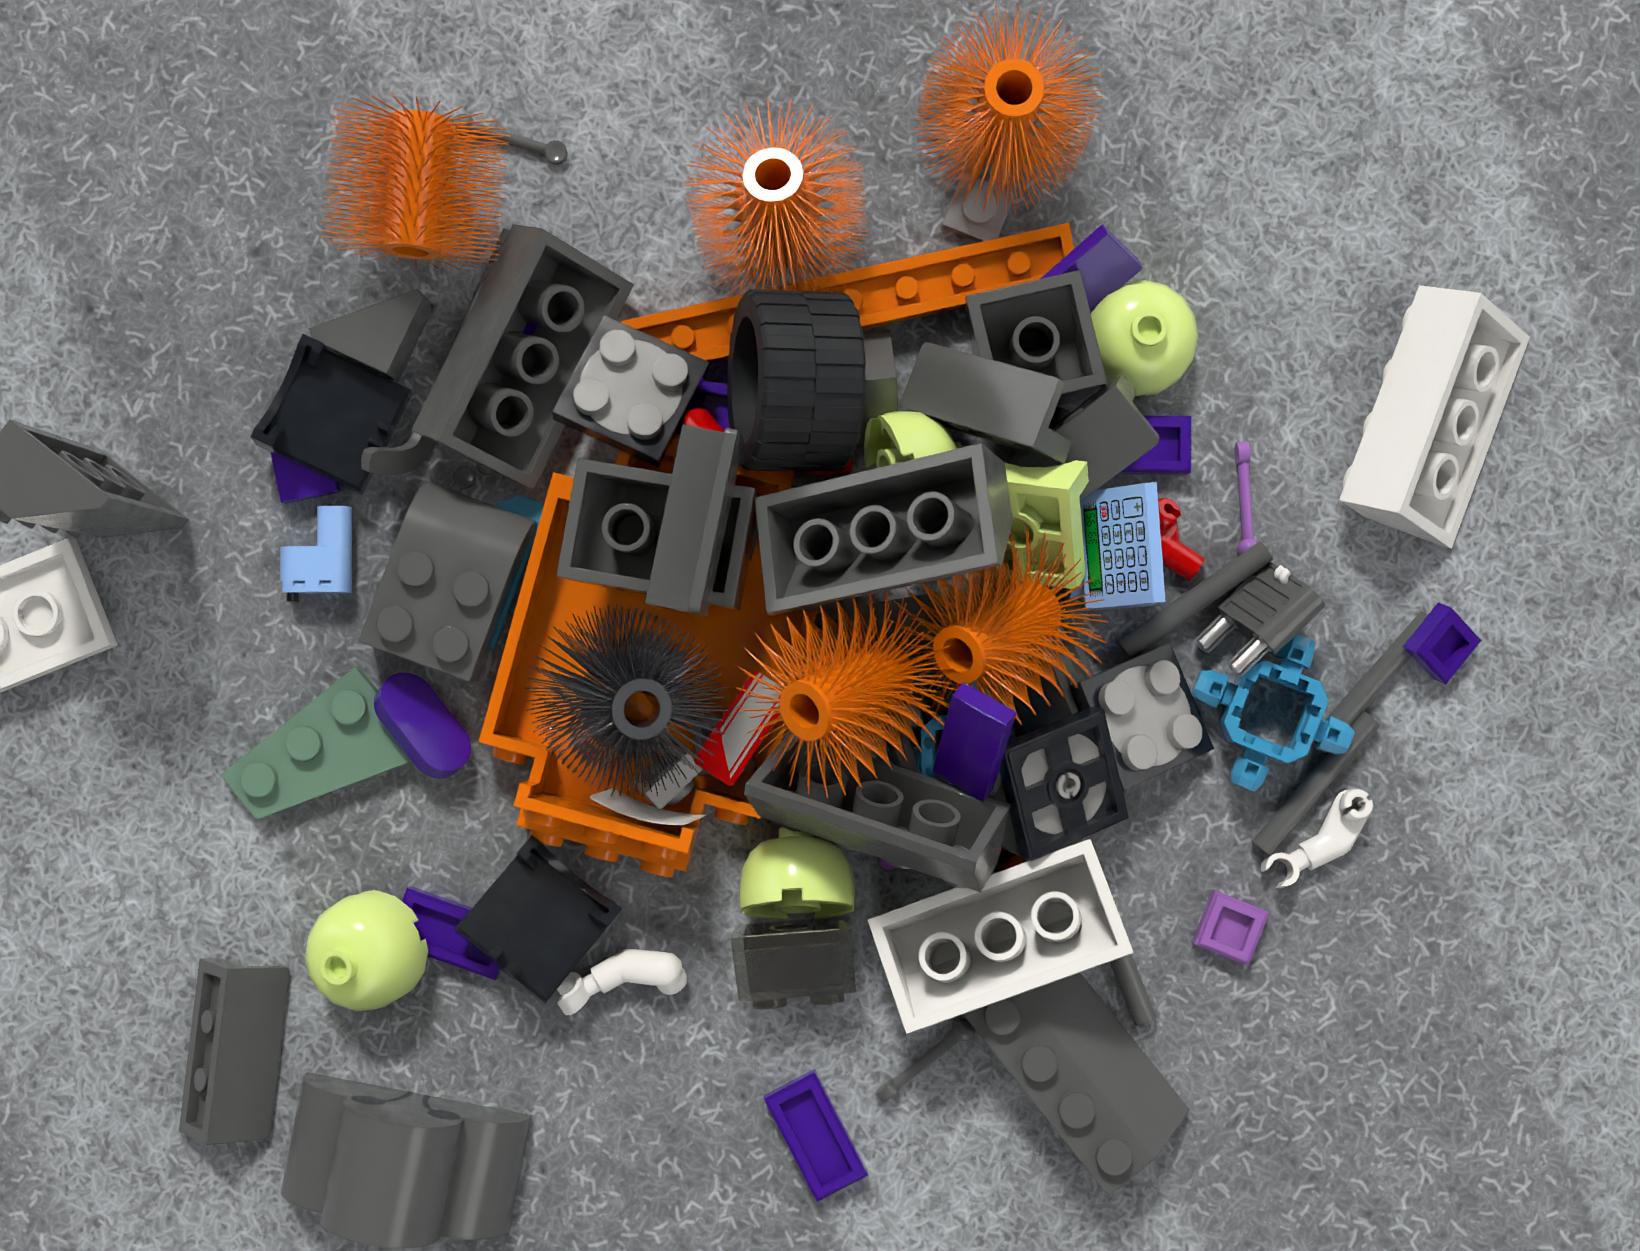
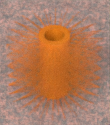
M1019 4L1017 27L1015 14L1014 36L1012 25L1011 45L1010 35L1008 37L1007 13L1005 9L1007 44L1005 47L1004 23L1002 19V34L998 11L995 5L1000 28L999 44L995 21L992 15L997 48L993 40L991 26L988 27L984 13L982 14L993 47L975 15L982 29L990 56L972 22H970L982 49L964 24L963 26L967 30L972 42L954 24L961 32L959 34L965 41L970 53L956 38L955 40L959 43L960 49L949 39L947 40L964 56L958 53L951 45L949 47L940 40L939 42L955 52L957 58L942 47L962 66L957 64L948 54V57H946L939 51L936 52L950 60L953 65L942 57L935 58L945 62L950 67L942 65L935 60L934 62L928 60L931 63L942 66L954 74V76L946 73L939 66L936 68L930 65L943 72V75L938 74L934 70H932L933 72L926 70L938 76H936L937 78L930 75L924 76L930 78V81L924 80L926 81L924 83L926 85L934 84L942 89L922 86L935 89L941 93L922 89L926 91L922 92L926 96H920L926 98L920 99L923 100L920 102L932 104H919V106H924V108H919L924 111L918 110V112L928 113H917V115L925 116L919 118L933 119H916V121H927L921 124L934 122L939 124L917 126H933L929 129H914L925 130L919 133L939 132L916 134L915 136L931 135L918 142L933 139L939 140L916 150L938 147L926 154L920 155L921 157L947 149L940 155L925 161L928 162L957 149L940 162L926 168H933L937 164H943L946 160L953 158L952 161L937 171L944 170L955 160L957 162L963 155L967 154L959 162L954 163L945 174L954 167L956 169L963 161L965 163L957 170L954 169L943 181L945 182L952 175L954 177L960 170H963L949 185L950 187L958 178L960 179L968 168L960 182L962 180L963 182L957 189V191L959 189L960 191L956 195V197L959 195L970 179L971 182L963 204L985 162H988L974 205L976 204L991 163L992 169L983 212H985L994 180V197L997 210L998 189L1000 202L1002 179V194L1004 188L1006 214L1005 185L1007 181L1008 204L1010 206V190L1016 216L1012 193L1013 182L1019 208L1015 177L1021 201L1023 196L1027 210L1028 206L1019 183V178L1023 184L1024 192L1027 191L1030 201L1034 204L1028 192L1021 168L1026 175L1027 183H1030L1039 202L1040 199L1031 183L1030 177L1044 196L1045 194L1038 181L1054 198L1055 196L1051 193L1052 191L1048 187L1042 173L1055 187V182L1051 176L1060 184L1062 183L1047 168L1056 176L1058 175L1070 182L1058 174L1054 167L1065 177H1067L1065 175L1066 172L1062 168L1067 171L1069 170L1063 167L1059 161L1069 169H1071L1069 166L1077 169L1070 165L1067 160L1077 166L1074 162H1079L1073 159L1076 157L1071 152L1081 157L1078 154H1083L1078 150L1083 151L1079 148L1084 149L1085 147L1083 146L1087 145L1079 142L1084 141L1088 143L1085 140H1088L1089 138L1087 137L1091 136L1085 135L1087 133L1078 132L1074 128L1093 134L1089 132L1091 130L1083 128L1085 126L1094 127L1089 126L1091 124L1080 123V121H1096L1069 115H1085L1099 120V118L1094 117L1095 115L1085 114V111L1100 113L1092 111L1093 109L1078 108L1080 106L1099 107L1096 105H1085L1089 102L1081 104L1071 102L1096 101L1097 99H1078L1084 98V96L1102 98L1103 96L1091 95L1093 93L1075 94L1077 92L1101 91L1084 90L1088 86L1097 84L1074 87L1092 78L1065 86L1062 85L1072 80L1099 76L1101 74L1079 77L1088 71L1096 69L1094 68L1067 76L1087 65L1084 64L1054 78L1077 61L1094 54L1091 53L1058 68L1061 64L1086 48L1074 55L1071 54L1057 65L1056 62L1072 49L1070 48L1061 57H1059V54L1041 72L1051 59L1078 37L1076 36L1063 48L1061 46L1044 63L1046 58L1070 33L1069 31L1047 54L1055 42L1054 40L1045 52L1058 33L1059 29L1052 37L1062 22L1061 20L1040 49L1051 18L1028 62L1025 61L1042 9L1040 10L1024 58L1021 60L1029 11L1017 46ZM964 37H965V38L970 42V44L977 50V53H978V56H979L980 60L978 59V57L976 56V54L974 53V51L971 49V47L969 46V44L966 42V40L964 39ZM1001 38H1002V43H1003V48H1004V58H1005V60H1003V56H1002ZM960 58L965 62V64H966L968 67H966V66L963 64V62L960 60ZM931 79H935L941 83H936ZM1086 87V88H1083V89H1080V90H1076V91H1066V90H1072V89H1077V88ZM927 94H934V95H937L938 97H937V98H933V97H931V96H929V95H927ZM1080 97V98H1076V99H1073V100H1065V99ZM973 98L978 104L972 105L968 99ZM924 99H934L938 102H930ZM929 105H937L940 107H931ZM932 108H933V109H938V110H942V111L934 112V111H928V110H925V109H932ZM971 110L976 111L974 114H968L967 112ZM1065 111H1074L1077 113H1067ZM1034 122H1042L1044 126L1037 127ZM940 126H950L945 128L933 129ZM1030 131H1034L1036 137L1032 135ZM1071 133H1078L1085 138L1077 137ZM937 135H946V136L931 138V137H934V136H937ZM1070 137L1078 138L1082 141H1074ZM944 141H948L947 143L942 144V145L931 146V145L938 144V143H941V142H944ZM1069 142H1074L1081 147L1071 145ZM1066 146H1071V147H1073L1076 151H1073V150L1069 149V148L1066 147ZM1059 151L1067 154L1071 159L1066 158ZM1042 157L1051 165V167L1053 168V170H1052V169L1049 167V165L1042 159ZM1051 161L1055 162L1062 171H1060L1054 164H1052ZM1040 167L1045 170L1047 175L1040 169ZM1033 168L1035 169V171L1037 172V174L1040 176V178L1042 179V181L1044 182V184H1043V183L1041 182V180L1034 174Z
M370 95L396 111L395 113L355 99L388 115L342 102L340 103L358 108L368 114L333 108L354 116L332 115L336 119L350 122L338 124H353L358 127L338 124L331 125L359 129L349 130L337 127L351 132H333L358 134L364 138L331 132V134L346 136L342 137V140L330 139L332 143L348 146H336V148L354 150L329 148L351 152V154H345L335 151L343 155L331 156L351 157L360 162L328 157L348 161H339V163L346 165L328 164L354 167L357 169L353 170L362 169L363 171H352L330 166L340 169L333 171L345 172L350 175L326 172L348 176L344 178L333 176L339 179L329 180L349 181L357 184L347 185L326 181L328 183L344 185L337 186L339 188L326 187V189L351 191V194L358 193L361 195L327 191L336 193L331 195L349 196L363 200L324 196L325 198L345 200L342 202H356L362 205L344 204L332 200L330 201L334 203H326L357 208L343 209L324 205V207L334 208L335 212L323 211V213L347 215L348 217L357 218H338L325 215L331 217L329 219L345 220L357 224L322 221L340 224V226L348 225L354 228H339L328 225L329 227L324 228L341 229L353 233L321 231L357 238L321 237L370 243H326L364 246L377 245L337 249L380 248V250L353 255L383 251L387 254L375 258L373 261L393 255L399 257L394 265L401 258L414 259L416 267V260H427L439 269L430 261V259H437L459 270V268L439 259V257L471 267L474 266L457 261L451 257L490 265L451 254L498 261L460 252L500 256L499 254L469 250L484 249L495 252L496 248H482L468 244L501 247L500 245L466 240L500 241L499 239L471 236L474 234L500 236L490 235L493 233H479L464 229L502 232L500 230L484 229L481 226H470L484 225L498 228L491 225L499 224H482L469 220L503 223L501 221L488 220L489 218L494 219V217L490 216L502 217V215L479 214L474 212V210L502 214L501 212L490 211L496 209H489L485 206L504 207L470 201L500 204L491 201L501 200H487L480 196L505 199L488 195H496L490 192L504 193V191L476 189V186L504 190L491 187L498 186V184H488L485 182L506 183L478 179L489 178L502 181L491 177L503 176L485 175L480 172L507 175L496 173L498 172L497 170L490 169H506V165L491 163L508 160L503 159V156L491 154L505 152L485 151L480 148L509 152L496 146V144L509 145L506 144L508 142L491 138L511 137V135L479 131L507 128L463 126L471 123L495 122L498 120L452 123L451 121L483 114V112L448 119L451 115L447 118L444 116L464 106L439 115L433 112L441 100L431 112H428V110L421 111L417 96L418 110H408L392 95L403 107V110L398 111ZM350 113L359 114V115H364V116H369V117H374V118H378V119H380V120L365 119V118H362V117H359V116H356V115H353V114H350ZM371 113H375V114L382 115V116H385V117H379V116H376V115L371 114ZM337 117L366 120L371 123H359ZM359 125H364V126H368V127H372V128H371V129H367V128L362 127V126H359ZM455 128H476L480 130H463ZM357 131H370L373 133H361ZM471 132V133H481V134L500 135V136H476V135H471V134H466V133ZM482 138V139H488V140L499 141V142H504V143L483 142V141H477V140H475V139ZM352 139H361L375 143H364ZM333 141L357 143L362 145L351 146ZM466 142L481 143L485 145H471ZM352 148L361 149V150H365V151H369V152H364V153H363V152H361V151H358V150H355V149H352ZM468 152H475V153H481V154H471V153H468ZM356 154H364V155H367V156H369V157H360V156H353V155H356ZM489 154V155L498 156V157H502V158L479 156V155ZM469 156H471V157H478V158H481V159H484V160H476V159H471V158H466V157H469ZM485 158L500 159V160H488V159H485ZM482 162L505 167L481 166L477 163ZM348 163H358L371 167L354 166ZM465 166L481 167L485 169H471ZM348 172L358 173L366 176H356ZM467 176L483 177V178H470V177H467ZM345 178H360L366 181L349 180ZM465 181H478L484 184H475ZM343 187L360 188V189H365L366 191L350 190V189L343 188ZM465 190H469V191H481V192H485V193L476 194V193L467 192V191H465ZM474 195V196H477V197L482 198V199H478V198H474V197H470V196ZM464 205H478L488 209H480ZM454 206L464 207L467 209H461ZM338 211L356 212V213H361V215L345 214V213L338 212ZM467 215H481L489 218H475Z
M767 98L770 148H767L758 107L757 111L764 146L761 144L746 103H744L751 120L750 123L747 116L752 133L750 130L749 132L754 145L736 114L735 116L752 147L745 140L739 128L737 129L728 117L727 119L744 140L752 156L748 154L741 140L739 142L731 131L730 133L744 152L717 126L716 128L731 144L706 127L736 150L746 164L724 143L722 144L735 158L717 145L715 146L722 151L721 153L700 142L719 154L693 144L695 147L712 153L713 156L725 164L721 165L710 158L708 159L721 167L699 158L696 159L712 166L693 161L690 162L706 167L685 164V166L705 168L725 179L722 180L699 170V172L716 179L693 174L706 179L688 177L689 179L702 181H685L699 184L683 185H705L717 190L713 191L696 186L711 192L691 190L708 194H688L704 196L686 198H699L686 202H694V204L687 207L706 208L689 210L702 211L689 214L698 215L690 218L697 219L692 224L699 223L696 226H692V228L702 227L693 230L701 231L695 235H702L695 239L707 237L696 243L712 239L698 246H707L698 251L710 249L699 255L716 250L702 257L705 258L713 253H717L706 260L708 261L723 252L713 262L702 266L720 261L705 268L706 270L717 264L719 266L716 268L726 263L725 266L714 274L716 275L736 259L725 272L734 263H737L734 269L711 283L713 284L729 274L717 285L719 286L739 270L726 283L727 285L736 275H739L732 287L749 266L744 279L726 299L740 286L741 289L736 294L737 296L751 278L745 291L747 292L761 265L762 268L754 289H757L764 277L760 290L764 288L770 269L766 290L769 287L771 274V290L773 289L774 281V290H776V280L777 290H779L781 271L784 291H787L786 267H789L794 291H796L795 272L801 290L803 291L804 288V291H806L803 281L807 288L803 277L804 274L815 292L803 270L804 267L816 288L818 289L819 287L824 292L809 272L803 259L808 263L816 279H818V276L828 290L829 288L811 264L838 290L839 288L823 271L842 285L844 284L838 280V277L821 259L844 276L846 275L838 270L836 265L847 271L849 270L836 262L859 270L840 261L834 255L837 254L853 263V261L834 250L856 259L859 258L843 251L864 256L852 250L866 252L867 250L848 248L834 239L857 247L842 239L863 244L850 239H866L851 236H868L854 234L868 232V230L860 231L849 228L850 226L865 228L849 224H867L853 222L867 220L858 218L866 216L860 214L866 211L854 210L866 208L858 206L865 204L859 202L865 200V198L858 197L865 196L866 194L854 195L864 192L860 189L864 186H859L858 183L865 182H852L864 178L846 181L861 176L860 174L845 179L857 173L858 170H864H852V168L863 165L849 167L860 163L857 162L844 166L854 161L851 160L838 166L851 158L848 157L834 167L832 166L836 162L825 169L834 158L839 156L843 158L845 154L859 150V148L843 153L855 147L852 146L839 152L846 147L844 146L831 154L841 145L839 144L824 156L836 143L834 142L818 157L826 145L846 133L844 132L829 141L841 131L839 130L820 145L833 132L832 130L816 145L826 131L824 130L807 153L814 136L833 115L813 134L823 120L822 118L806 139L807 133L815 120L814 118L795 151L812 107L793 139L804 109L802 108L787 146L793 117L792 112L784 145L785 128L792 100L790 99L783 132V118L781 121L780 144L778 148L780 105L775 148L769 100ZM794 141H795L794 148H793V151H792V153H791V152H790V149H791V147H792V145H793V143H794ZM809 142L807 148L805 149L802 157L799 160L798 158L801 150ZM820 150L811 164H809L812 155ZM717 156L728 160L737 169V171ZM809 158L806 165L802 166L803 162ZM830 160L821 170L820 167L822 166V164L825 161ZM733 163H736L739 166H741L743 168V172ZM821 163L815 173H812L814 167ZM712 170H718L722 172L724 175H726L728 178L726 179L723 176L713 172ZM850 171H856L848 176L839 179L840 177H842ZM724 172L731 173L737 180L732 179ZM841 172H846L838 178L834 179ZM831 173L822 183H820V181L826 174ZM833 173H837L834 177H832L829 181H827V182L825 183V181H826ZM822 176L819 182L815 183V180ZM706 184H714V185L720 187L721 189L725 190L726 192L721 191V190H719V189H716V188L711 187V186L706 185ZM717 184H724L731 191H728ZM726 184L731 185V186H734L736 189L733 190L732 188H730V187L727 186ZM826 187H831L823 196L816 194ZM832 187H836L833 191L826 195L832 189ZM720 196H726L733 202L730 203L729 201L721 198ZM719 197L720 199L724 200L725 202H727V203H729V204H726V203L721 202V201H719V200H716V199H714V198ZM712 199V200H715V201L720 202V203H722V204L715 203V202H711V201H707V200ZM826 200L836 204L829 209L817 206ZM706 201V202L713 203V204H716V205L705 204V203H701V202ZM702 204V205H709V206H692V205ZM724 209L739 211L732 217L721 213ZM824 214H827L828 216H830V217H832V218H834V219H836V220L832 221L831 219H829V218H828L827 216H825ZM822 215L829 221L818 219V217ZM732 221L742 223L733 230L726 229ZM825 225L838 233L831 232L829 229L825 227ZM820 227L825 228L830 233L824 232ZM833 227L838 228V229H840V230H843V231H845V232H842V233H841V232H839L838 230L834 229ZM841 227L847 228V229H851V230H855V231H854V232H849V231H847V230L842 229ZM735 233H737L730 243H726ZM739 233H741V236L739 237V239H738L737 241L733 242L734 239L737 237V235H738ZM820 237L829 242L831 245L825 244ZM825 237L829 238L832 242L834 241V242L838 243V244L841 245V246H835V245L832 244L829 240H827ZM745 243L742 251L736 253L741 245ZM811 244H813L821 253L815 251L812 248ZM739 245V247L736 249V251L734 252V254L728 256V255H729L731 252H733V251L735 250V248ZM733 247V249L724 258L719 259L722 255H724ZM821 248L836 259L826 256ZM755 249V252H754L753 256H751V257L748 259V257L750 256L752 250ZM810 253L813 256H815L832 274H830L819 264H817L813 257L810 255ZM746 255L745 261L738 266V264L741 262V260H742V259L744 258V256ZM758 255H759V259H758V261H757L756 266L750 271V269L752 268L754 262L756 261V259H757V257H758ZM767 263V267L763 272L764 265Z
M1026 527L1027 565L1025 577H1023L1022 567L1020 568L1019 565L1020 556L1018 559L1016 556L1015 540L1013 541L1012 535L1010 536L1009 534L1013 556V571H1011L1004 558L1002 566H998V569L994 567L984 569V573L982 571L968 573L969 580L962 574L953 576L954 587L944 579H938L937 582L942 597L925 583H922L935 609L923 603L905 587L935 623L923 620L920 625L931 630L938 624L933 617L943 625L940 626L938 624L935 630L931 631L936 634L935 637L927 635L925 637L927 639H922L933 641L937 638L933 644L922 648L932 650L914 654L928 653L950 645L947 648L934 652V656L923 658L920 661L933 660L918 665L947 660L946 662L937 663L931 668H957L943 669L934 675H945L946 677L942 682L949 678L947 683H950L951 680L956 682L952 687L953 689L956 686L957 690L963 682L974 688L973 682L975 681L976 689L979 690L980 687V692L985 694V688L988 696L991 697L986 686L987 684L993 699L996 701L999 698L1005 706L1016 712L1013 695H1015L1031 709L1034 715L1036 713L1030 704L1026 685L1039 693L1047 705L1050 706L1043 693L1040 675L1051 682L1057 688L1058 693L1064 697L1063 692L1060 690L1061 688L1057 685L1051 665L1066 674L1073 682L1075 688H1078L1077 683L1074 681L1075 679L1067 671L1058 652L1077 663L1091 678L1088 670L1083 667L1084 665L1078 662L1081 660L1076 659L1073 656L1075 654L1070 653L1058 638L1080 647L1101 662L1097 659L1099 657L1093 654L1094 651L1081 646L1089 645L1074 641L1073 639H1081L1067 636L1065 633L1073 632L1061 631L1058 627L1072 629L1104 642L1093 637L1102 638L1101 636L1082 631L1095 630L1067 625L1087 623H1062L1061 620L1077 618L1109 622L1077 617L1101 616L1096 614H1062L1091 609V607L1065 611L1066 609L1061 610V608L1104 601V599L1081 603L1076 601L1067 605H1061L1093 594L1092 592L1061 603L1058 602L1059 599L1095 579L1093 578L1058 597L1054 595L1079 575L1077 574L1071 580H1066L1058 586L1079 561L1051 590L1049 589L1050 586L1066 568L1046 587L1065 556L1062 558L1052 573L1065 543H1063L1045 583H1040L1053 563H1050L1039 580L1051 552L1049 551L1042 566L1048 544L1047 541L1043 553L1046 532H1044L1039 569L1031 579V571L1036 559L1030 569L1034 548L1029 561L1032 540H1030L1029 546V533L1027 537ZM893 600L896 604H898V607H901L899 603ZM934 601L936 602V604L938 605V607L940 608V610L942 611V613L939 612V610H938L937 606L935 605ZM939 603H940V604L943 606V608L947 611V614H948V615H946V613H945L944 610L941 608V606L939 605ZM905 609V611H906L905 613H907V614H909V615H911V616L914 617V618L911 617V619H915V618H916V615H914L913 613H911V612H909L907 609ZM917 617L916 620L920 622L922 619ZM914 631V633H912V635H917V636H918L919 634H921L920 632H917V631ZM915 645L916 647H913L912 649H917L922 645ZM926 670V671L922 672L921 674H919L918 676H922L923 674H925V673H927V672H929V671H931V670ZM943 687V689L941 690V692H940V694L938 695V697H940V695H941L942 692H943V695H942V698H943L944 695H945V693H946L947 688H944V687ZM1016 713L1015 718L1019 721L1020 724H1022Z
M885 591V612L880 637L876 625V617L874 616L875 608L873 609L872 607L873 600L871 603L870 594L868 595L870 604L868 627L855 598H852L854 604V623L838 601L836 603L839 625L819 605L822 614L823 631L812 622L803 609L807 638L792 624L787 616L793 646L770 624L785 659L771 650L756 633V636L781 673L762 663L745 648L754 660L784 687L774 686L742 669L746 672V675L759 680L752 681L770 687L761 688L775 690L780 693L771 695H781L780 699H775L736 687V689L758 695L745 696L774 700L755 703H780L779 707L769 709L739 710L778 711L750 718L781 713L778 716L779 718L762 724L763 726L746 733L784 720L785 723L762 737L764 738L787 726L761 751L787 729L790 731L778 740L774 746L792 732L791 736L777 752L778 754L787 744L773 772L794 736H797L798 739L791 748L800 739L790 759L791 761L797 751L790 770L791 773L793 768L790 786L803 741H807L806 752L808 758L805 766L808 762L806 777L808 774V794H810L811 758L815 746L827 798L825 779L826 754L845 794L841 774V760L859 786L862 787L858 776L856 758L872 772L876 779L871 750L878 754L892 770L888 759L886 741L893 745L907 761L899 731L911 739L922 753L907 718L924 729L935 744H937L910 704L930 714L941 725L944 726L945 724L941 722L942 719L932 714L937 713L926 708H930V706L923 705L919 701L922 699L915 698L911 693H913L912 691L918 692L947 708L949 707L946 705L949 704L934 697L944 700L945 698L923 692L937 691L920 689L913 685H928L929 683L955 691L956 689L936 684L952 683L919 679L922 677L943 676H913V673L925 670L957 668H917L946 662L947 660L912 666L920 662L921 659L934 655V652L950 646L948 645L909 659V656L937 640L936 638L908 653L934 630L938 624L908 650L904 651L921 634L903 649L901 648L920 625L919 623L906 638L922 608L911 626H907L894 642L897 633L906 619L905 617L898 628L907 605L906 603L901 614L905 594L894 633L888 639H886V633L891 624L887 630L886 625L892 610L886 620L890 601L887 607L888 593L886 597ZM862 621H863V623H864V625H865V628H866V630H867V636H866V633H865V630H864ZM860 626L862 627V630H863V633H864V637L862 636V632H861ZM909 627L899 646L895 644ZM816 636L818 637V639H819V641H820L822 647H820L819 642H818ZM801 645L803 646L807 655L804 654ZM783 649L785 650L790 662H788ZM787 650L789 651V653L791 654V656L793 657V659H794L795 662L797 663V666H795V664L793 663V661H792L791 657L789 656ZM776 660H777V661L779 662V664L784 668V670L789 674L790 677H788V676L785 675V673H784L783 670L780 668V666L778 665V663L776 662ZM917 680L925 683L912 684V681ZM903 701H905L908 704L913 713L909 710V708L904 704ZM896 712L899 713V715H900L901 719L903 720L904 724L902 723V721L900 720V718L898 717V715L896 714ZM818 739L820 744L821 756H819V751L816 740ZM831 746H832L833 749H834V753H835V757H836V762H835V758H834V755H833ZM842 746H843L844 751H845V753H846V755H847V757H848V760H847L846 756L844 755V753H843V751H842ZM828 747H829V750H830V753H831V756H832L834 765H833V763H832V761H831V758H830V756H829V754H828V751H827V748H828ZM841 753H842L844 759L846 760L847 764L845 763V761H844L843 758L841 757Z

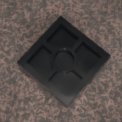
M302 334L285 378L268 410L255 426L250 438L256 446L363 495L373 473L361 468L363 450L369 447L386 448L412 396V391L327 350L324 343Z
M531 835L517 852L513 861L458 924L455 932L545 1005L620 913L622 908L576 876L538 839Z

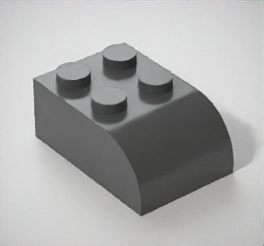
M577 458L556 576L602 587L647 594L672 474ZM734 486L710 601L711 606L734 610L741 609L757 518L755 498L760 497L755 488Z
M425 482L415 495L403 520L358 642L468 682L479 681L492 640L537 521L437 484Z

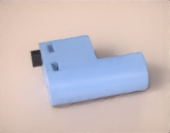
M318 506L317 546L280 547V582H282V593H287V602H299V594L352 593V507Z

